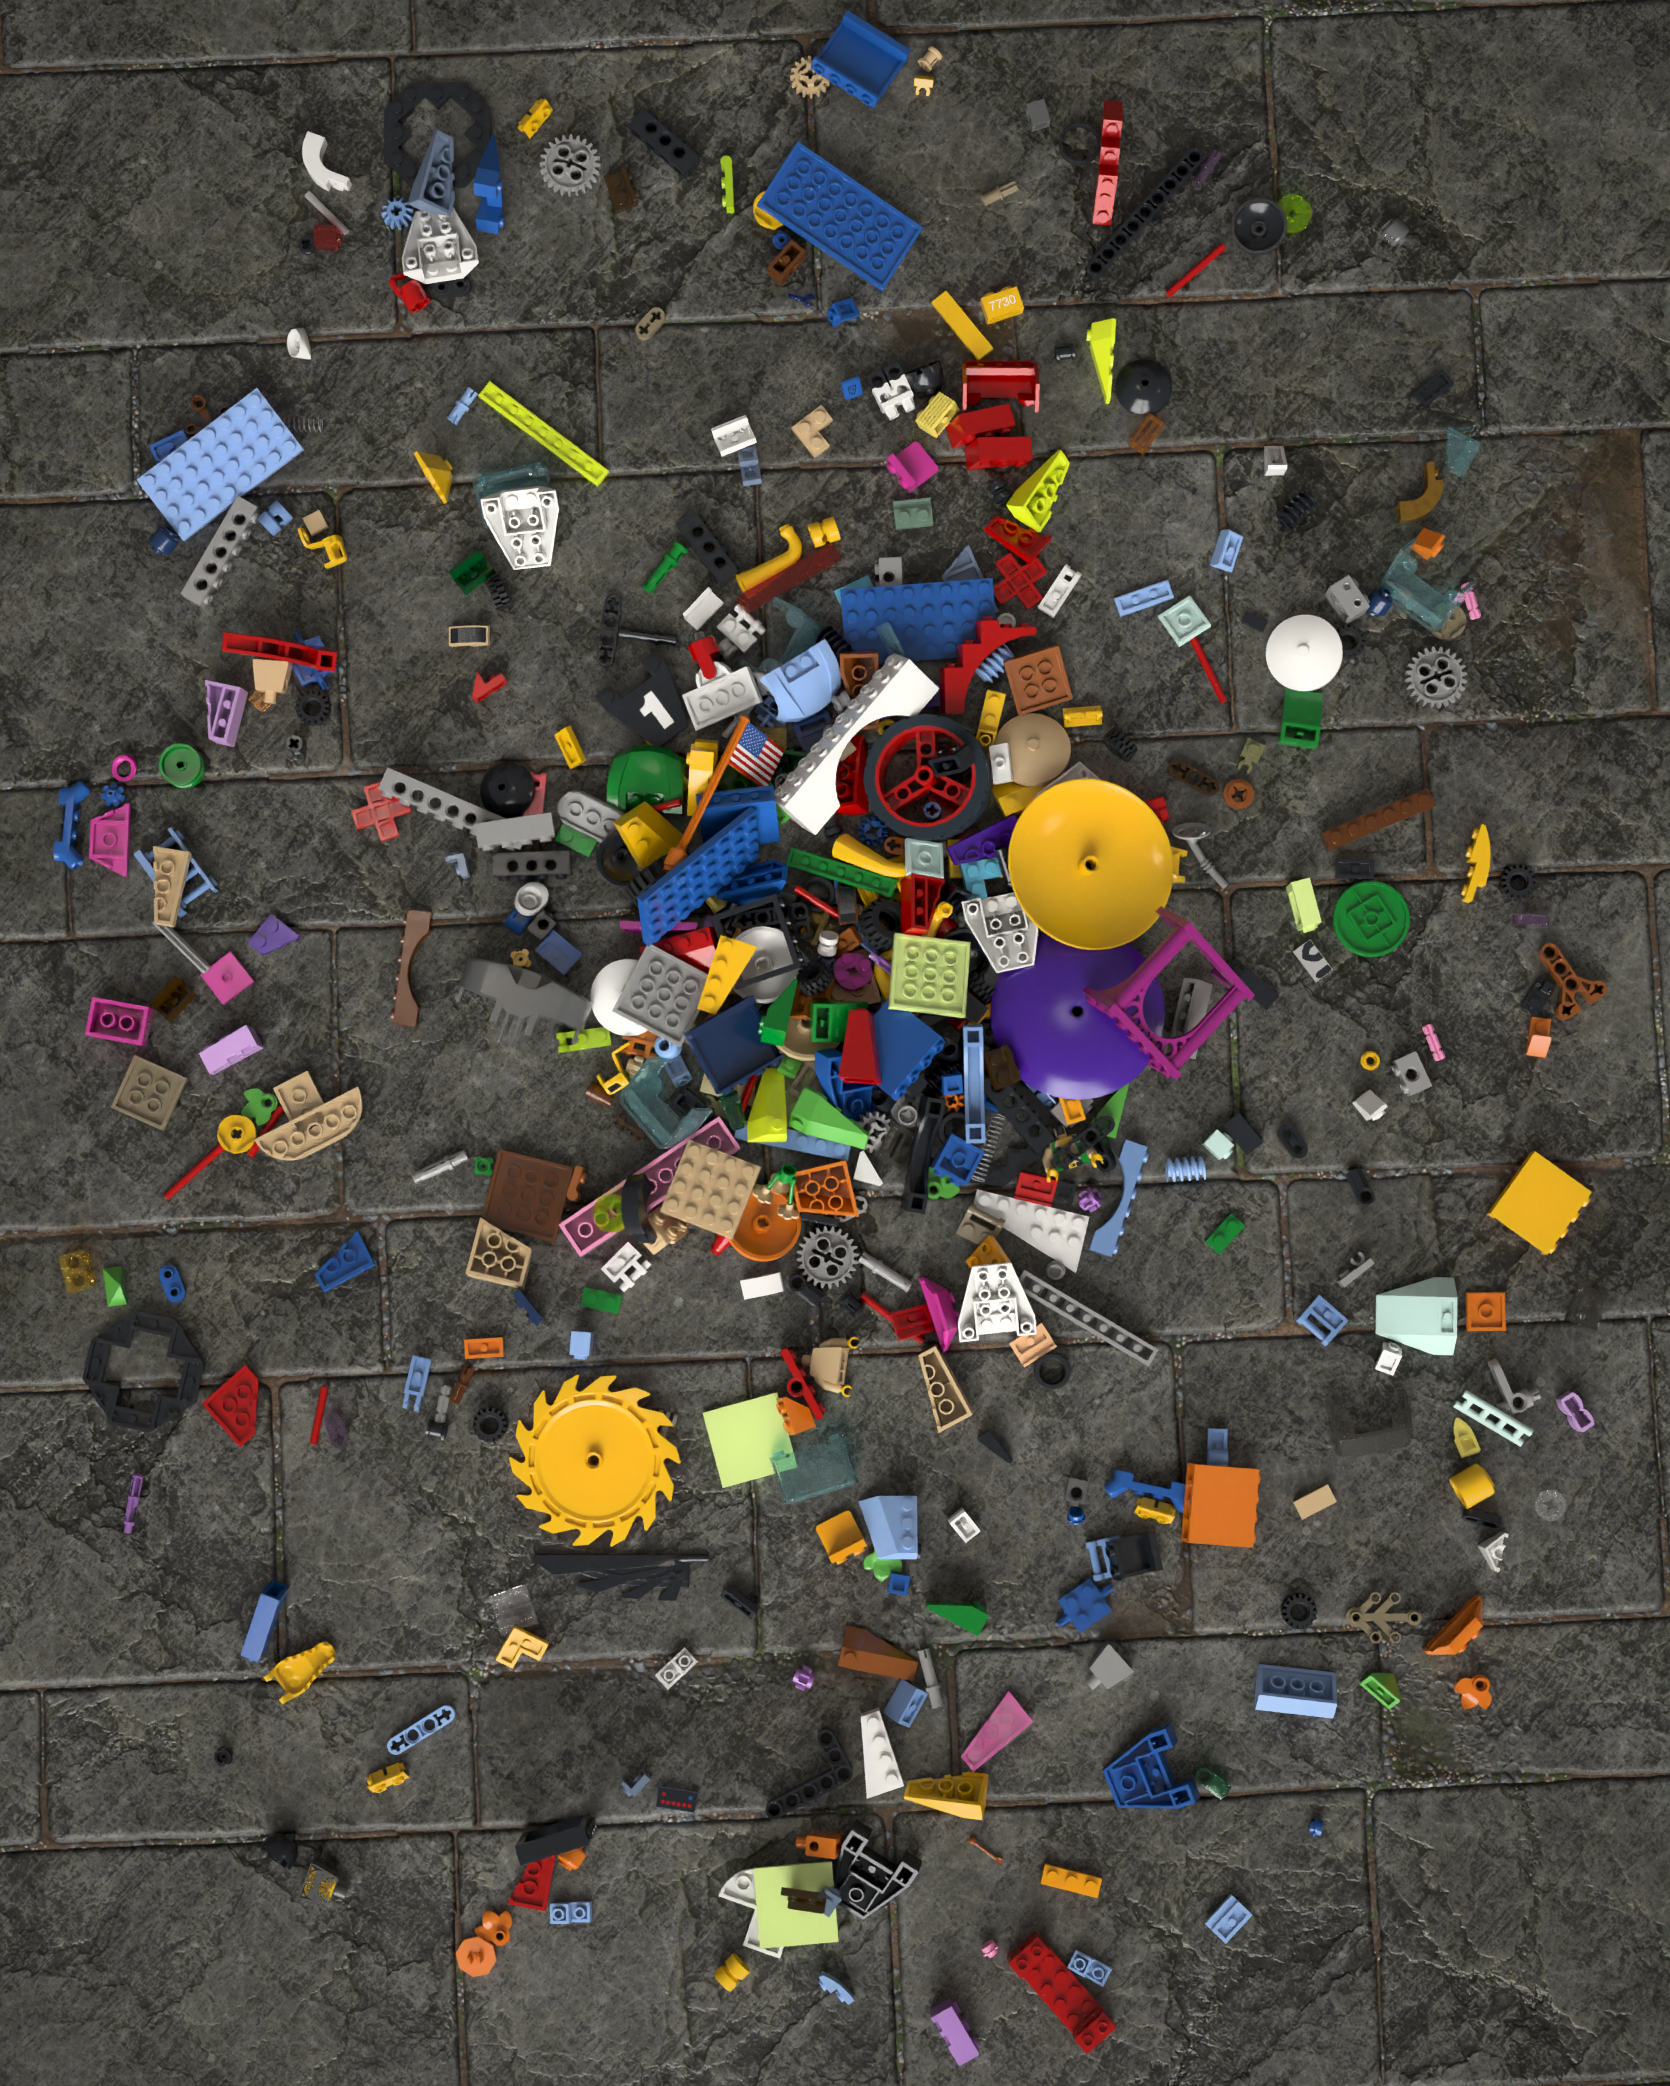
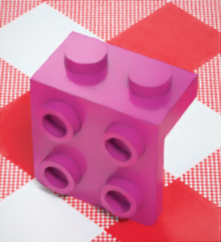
M913 442L898 455L891 454L887 458L886 466L891 474H895L898 477L899 484L910 493L938 472V466L919 442Z

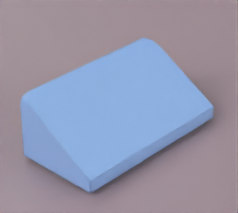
M1229 529L1221 530L1210 565L1232 572L1243 536Z

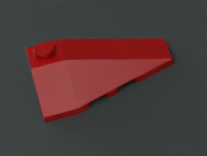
M863 735L851 738L850 742L857 750L843 761L840 760L836 771V793L840 807L835 812L837 814L855 816L868 813L869 801L864 786L866 750Z

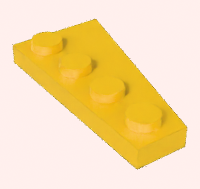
M722 935L720 936L697 1009L714 1015L717 1014L758 947Z

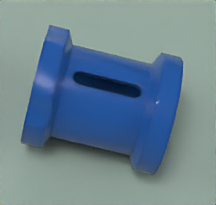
M929 802L924 807V814L929 820L937 821L942 816V809L937 803ZM935 807L938 812L931 816L928 811Z

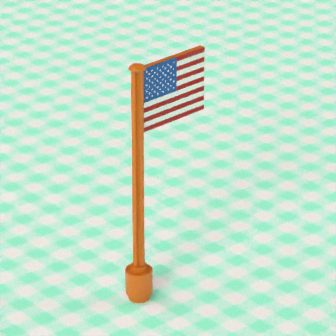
M741 715L739 717L738 725L679 845L675 848L671 847L663 863L664 872L668 873L688 857L686 848L727 764L731 765L758 787L768 786L785 750L754 727L747 716Z

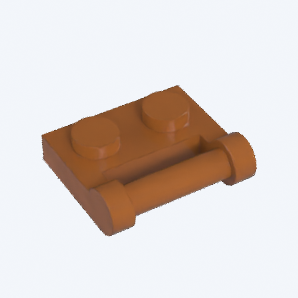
M577 1165L575 1166L567 1191V1198L575 1202L581 1199L579 1190L581 1184H585L588 1177L586 1169Z

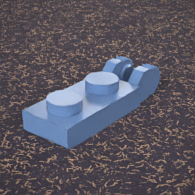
M418 1355L412 1356L402 1408L407 1409L410 1403V1395L412 1394L417 1396L414 1411L419 1412L431 1368V1358Z

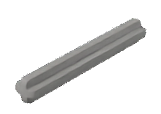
M154 921L152 922L202 973L205 974L210 970L211 966L171 927L157 925Z

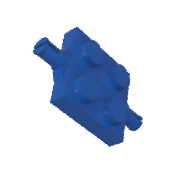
M300 631L296 632L297 635L295 633L292 634L296 642L325 647L319 635L310 640H304ZM293 663V669L303 687L313 682H318L322 691L330 688L325 677L333 671L316 670Z
M1089 1578L1058 1600L1065 1615L1055 1622L1057 1624L1060 1623L1058 1626L1061 1628L1070 1621L1075 1625L1079 1633L1083 1632L1112 1612L1106 1603L1105 1596L1114 1591V1589H1109L1112 1587L1109 1583V1585L1100 1590L1095 1587Z

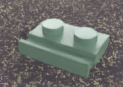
M930 497L893 501L896 530L933 526Z

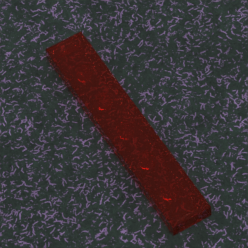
M830 543L742 593L737 599L748 614L841 561L842 557L834 545Z

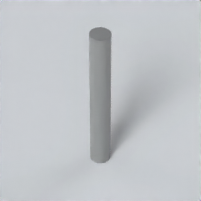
M310 191L305 194V198L344 236L349 233L350 230Z

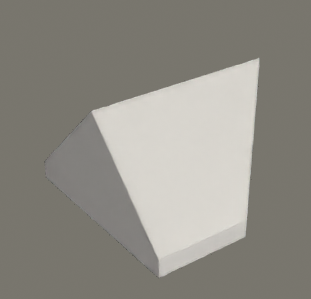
M1499 1532L1477 1545L1490 1568L1497 1572L1500 1571V1568L1497 1567L1498 1560L1502 1561V1553L1506 1545H1502L1504 1537L1508 1538V1534L1504 1532Z

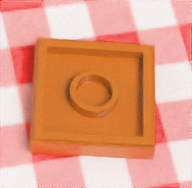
M1465 1292L1466 1331H1506L1505 1292Z

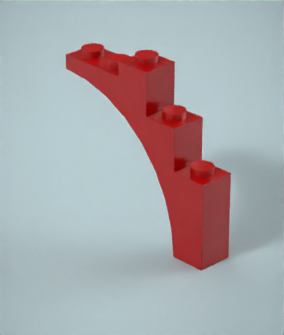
M1104 100L1098 175L1092 224L1111 226L1123 122V102Z
M984 616L982 620H976V644L975 640H964V644H958V667L954 663L945 664L946 667L940 668V714H964L965 697L969 683L982 661L992 651L1010 640L1022 636L1036 635V627H1030V623H1019V627H1012V624H1000L999 628V620H993V616Z
M223 632L221 651L271 658L304 665L316 670L335 672L337 652L327 647L306 645L302 642L262 635Z

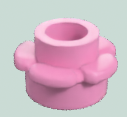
M993 1939L985 1942L980 1948L983 1952L982 1955L984 1957L988 1955L989 1958L993 1957L998 1953L997 1948L999 1944L995 1943Z

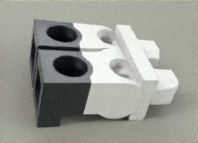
M899 361L884 367L883 372L879 369L865 376V382L872 391L882 414L885 413L890 420L899 416L896 407L900 405L903 406L905 412L915 409L914 394Z

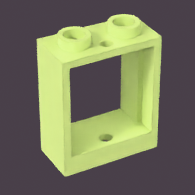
M1306 878L1291 882L1286 887L1297 930H1303L1304 933L1314 931L1322 921L1311 880Z

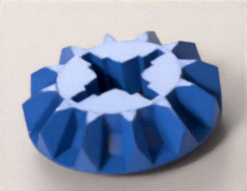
M877 816L866 817L859 824V838L868 846H878L886 840L888 826ZM870 823L874 828L881 827L879 830L876 831L877 838H875V836H873L872 833H868V831L870 830Z

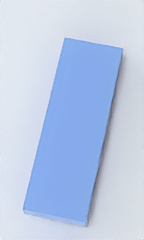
M1165 580L1115 597L1114 601L1121 617L1174 599V595L1169 581Z

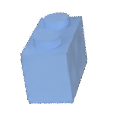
M571 1331L569 1355H574V1359L583 1360L587 1359V1356H591L594 1332Z

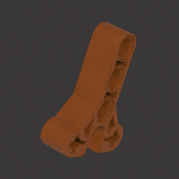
M1548 943L1538 949V958L1559 987L1558 1005L1554 1009L1557 1019L1566 1020L1582 1011L1574 998L1576 992L1584 997L1588 1005L1596 1002L1606 994L1607 986L1604 982H1593L1578 977L1555 944ZM1545 948H1549L1552 951L1551 957L1545 956ZM1556 964H1560L1562 966V973L1556 972ZM1567 980H1571L1573 982V989H1568L1566 987ZM1595 987H1599L1600 990H1598L1597 993H1593L1590 995V993L1593 992ZM1571 1006V1008L1568 1009L1566 1014H1562L1561 1011H1563V1008H1568Z

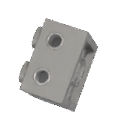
M1349 575L1329 587L1324 595L1342 623L1347 625L1364 615L1370 607L1368 597L1360 592L1358 589L1359 584L1354 578L1351 579Z

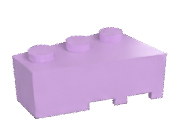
M205 680V686H207L206 703L208 704V738L217 744L234 747L248 692L241 687Z
M245 1025L232 1034L222 1037L214 1045L209 1044L205 1046L199 1055L209 1074L214 1075L264 1047L254 1028Z

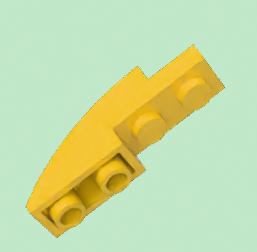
M987 689L976 739L983 746L990 761L989 746L995 743L1006 693Z
M1484 824L1474 828L1471 836L1474 839L1472 846H1468L1465 854L1468 857L1466 863L1473 865V867H1469L1466 877H1469L1467 885H1463L1460 895H1463L1461 901L1467 903L1473 900L1477 886L1482 888L1486 885L1489 875L1490 841L1486 825Z

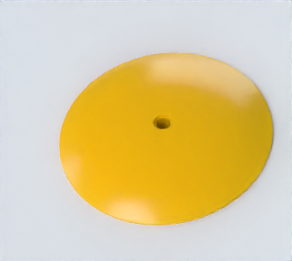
M1076 779L1052 786L1038 795L1025 808L1015 824L1009 843L1008 869L1010 881L1023 911L1044 933L1068 946L1086 950H1104L1119 947L1133 941L1159 918L1156 911L1160 906L1165 908L1171 893L1174 864L1172 849L1164 827L1144 801L1129 790L1114 783L1097 779ZM1086 862L1091 864V870L1086 867Z

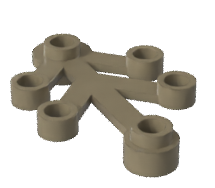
M1371 1592L1369 1598L1359 1608H1350L1346 1612L1345 1618L1350 1626L1360 1627L1373 1643H1379L1382 1636L1379 1632L1373 1631L1365 1621H1374L1388 1635L1392 1643H1399L1401 1640L1400 1633L1394 1631L1385 1621H1407L1411 1625H1418L1422 1620V1616L1416 1609H1409L1406 1613H1385L1393 1604L1400 1602L1401 1596L1397 1592L1389 1593L1388 1598L1374 1613H1366L1373 1604H1378L1381 1601V1595L1378 1592ZM1374 1594L1378 1595L1377 1601L1372 1600ZM1393 1594L1398 1596L1396 1601L1391 1600ZM1354 1614L1359 1615V1619L1357 1621H1354L1352 1619V1616ZM1413 1614L1417 1615L1416 1621L1411 1620ZM1376 1633L1379 1637L1374 1641L1372 1635ZM1393 1634L1398 1635V1639L1395 1641L1391 1638Z

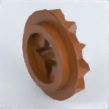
M1234 779L1224 788V800L1230 808L1243 809L1253 801L1254 790L1247 781ZM1235 789L1238 790V792L1245 790V792L1241 796L1242 799H1239L1238 797L1231 798L1235 794Z

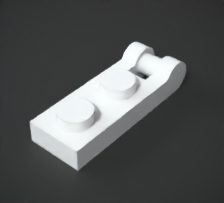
M1068 564L1064 566L1038 606V609L1052 618L1055 617L1082 576V573L1079 571L1075 572L1070 569L1071 566ZM1066 575L1072 578L1070 582L1064 579Z

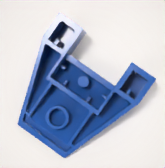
M491 135L473 182L474 195L482 196L476 216L477 231L499 235L500 228H504L505 225L501 195L503 181L500 177L496 135Z
M832 1048L815 1051L814 1069L825 1096L828 1098V1103L834 1108L838 1106L841 1109V1114L847 1119H853L854 1121L861 1120L860 1114L866 1116V1111L872 1113L873 1110H876V1107L871 1102V1096L877 1087L876 1084L844 1082L839 1078L842 1054Z
M1171 1723L1152 1729L1103 1770L1117 1808L1178 1809L1196 1803L1200 1798L1194 1778L1175 1783L1163 1754V1750L1174 1747L1178 1742Z

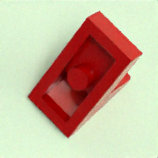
M476 673L472 699L476 704L507 684L502 673L491 676L486 684L479 673Z

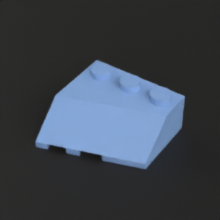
M876 1496L859 1501L878 1559H917V1496Z

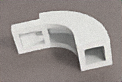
M307 131L302 146V156L313 181L327 191H330L332 185L337 190L343 191L345 189L350 191L352 183L348 177L332 172L323 166V156L328 145L325 137Z

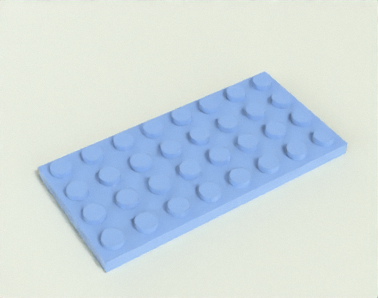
M256 388L138 478L137 481L185 542L232 506L237 496L241 498L304 451V449L259 389Z

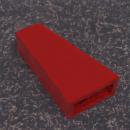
M864 1008L849 1010L839 1078L848 1083L881 1085L882 1079L874 1017Z

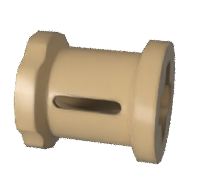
M930 46L923 58L918 60V64L925 71L930 72L932 66L942 59V55L936 48Z

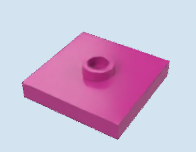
M231 951L214 963L207 973L200 974L223 1005L254 983V980Z

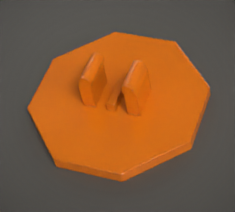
M480 1936L464 1939L455 1953L459 1968L472 1977L489 1974L497 1961L493 1944Z

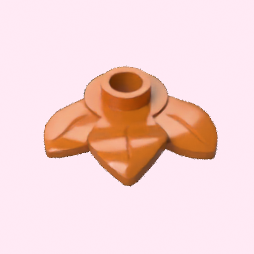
M1475 1675L1472 1679H1460L1454 1686V1691L1462 1694L1461 1705L1465 1710L1473 1708L1477 1704L1486 1710L1492 1700L1491 1694L1488 1691L1490 1682L1484 1675ZM1478 1681L1483 1682V1686L1481 1688H1478L1476 1686Z
M486 1909L482 1917L483 1925L475 1928V1933L488 1942L492 1941L497 1946H503L509 1942L511 1937L509 1929L513 1923L512 1917L507 1910L499 1916L495 1912ZM502 1933L503 1939H498L497 1934Z

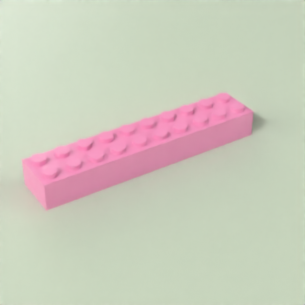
M717 1117L634 1173L646 1174L653 1187L647 1200V1213L664 1202L688 1140L731 1156L741 1150L720 1117ZM626 1179L559 1224L580 1257H583L625 1228L621 1213V1197Z

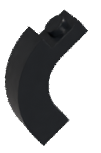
M646 1174L628 1175L621 1197V1213L625 1230L628 1235H634L638 1244L655 1243L657 1240V1235L647 1216V1200L653 1187Z

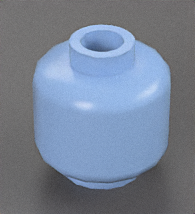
M658 1037L654 1043L656 1053L662 1058L673 1059L682 1050V1046L678 1047L661 1037Z

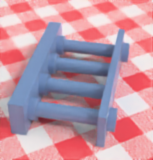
M171 827L168 831L172 836L157 846L169 848L177 842L183 851L190 852L182 841L185 839L179 830L175 831ZM138 850L134 853V856L154 882L153 850L149 853ZM191 855L190 861L194 867L188 870L186 881L199 873L205 882L181 899L178 916L181 918L187 914L184 909L187 907L186 905L209 888L215 893L219 891L216 888V885H218L212 875L208 877L193 855Z

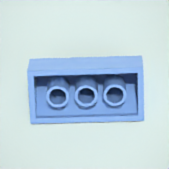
M1258 1664L1255 1710L1325 1718L1334 1717L1337 1707L1336 1673Z

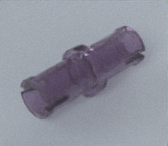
M1212 150L1206 161L1201 163L1200 170L1192 179L1194 185L1198 182L1197 187L1202 188L1204 182L1210 174H1213L1214 167L1223 155L1220 152L1216 153L1217 150Z

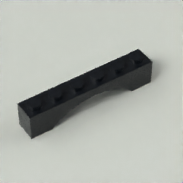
M921 1095L900 1206L901 1209L907 1212L925 1214L930 1158L934 1140L943 1119L946 1100L938 1097Z

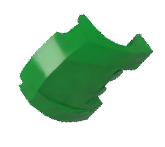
M646 745L627 748L616 754L611 761L607 784V803L621 811H626V809H634L644 801L652 806L680 798L682 806L664 810L663 813L682 814L685 809L683 790L687 766L686 760L673 753L672 750L663 747Z

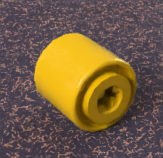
M1477 1463L1449 1478L1454 1492L1467 1509L1495 1493L1494 1484L1490 1476Z

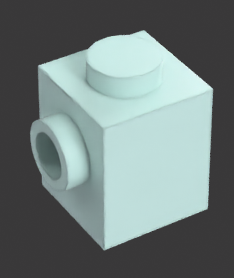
M1215 1130L1202 1144L1218 1160L1222 1158L1227 1159L1233 1152L1231 1148L1234 1146L1231 1143L1233 1139L1225 1132L1222 1134L1218 1130Z

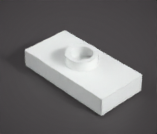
M1003 743L989 746L993 784L1012 782L1013 773L1009 744Z

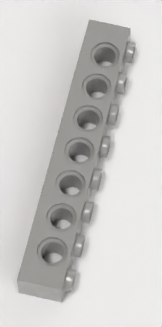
M388 767L378 788L379 791H382V796L392 799V797L400 799L399 803L408 807L412 804L417 807V811L424 814L428 812L435 814L434 818L445 822V820L453 822L452 826L462 830L465 827L474 836H476V823L505 819ZM398 784H404L406 786V789L403 793H397L395 791V787ZM417 791L423 793V798L420 801L413 799V794ZM439 799L441 801L440 807L432 808L430 806L431 801ZM457 807L459 809L458 814L450 816L448 814L449 808ZM469 814H473L477 819L475 823L469 824L466 822V817ZM521 842L513 843V847L505 849L511 852L521 851L523 845H521Z
M1023 1270L1018 1278L1026 1295L1144 1365L1149 1366L1159 1349L1029 1272Z

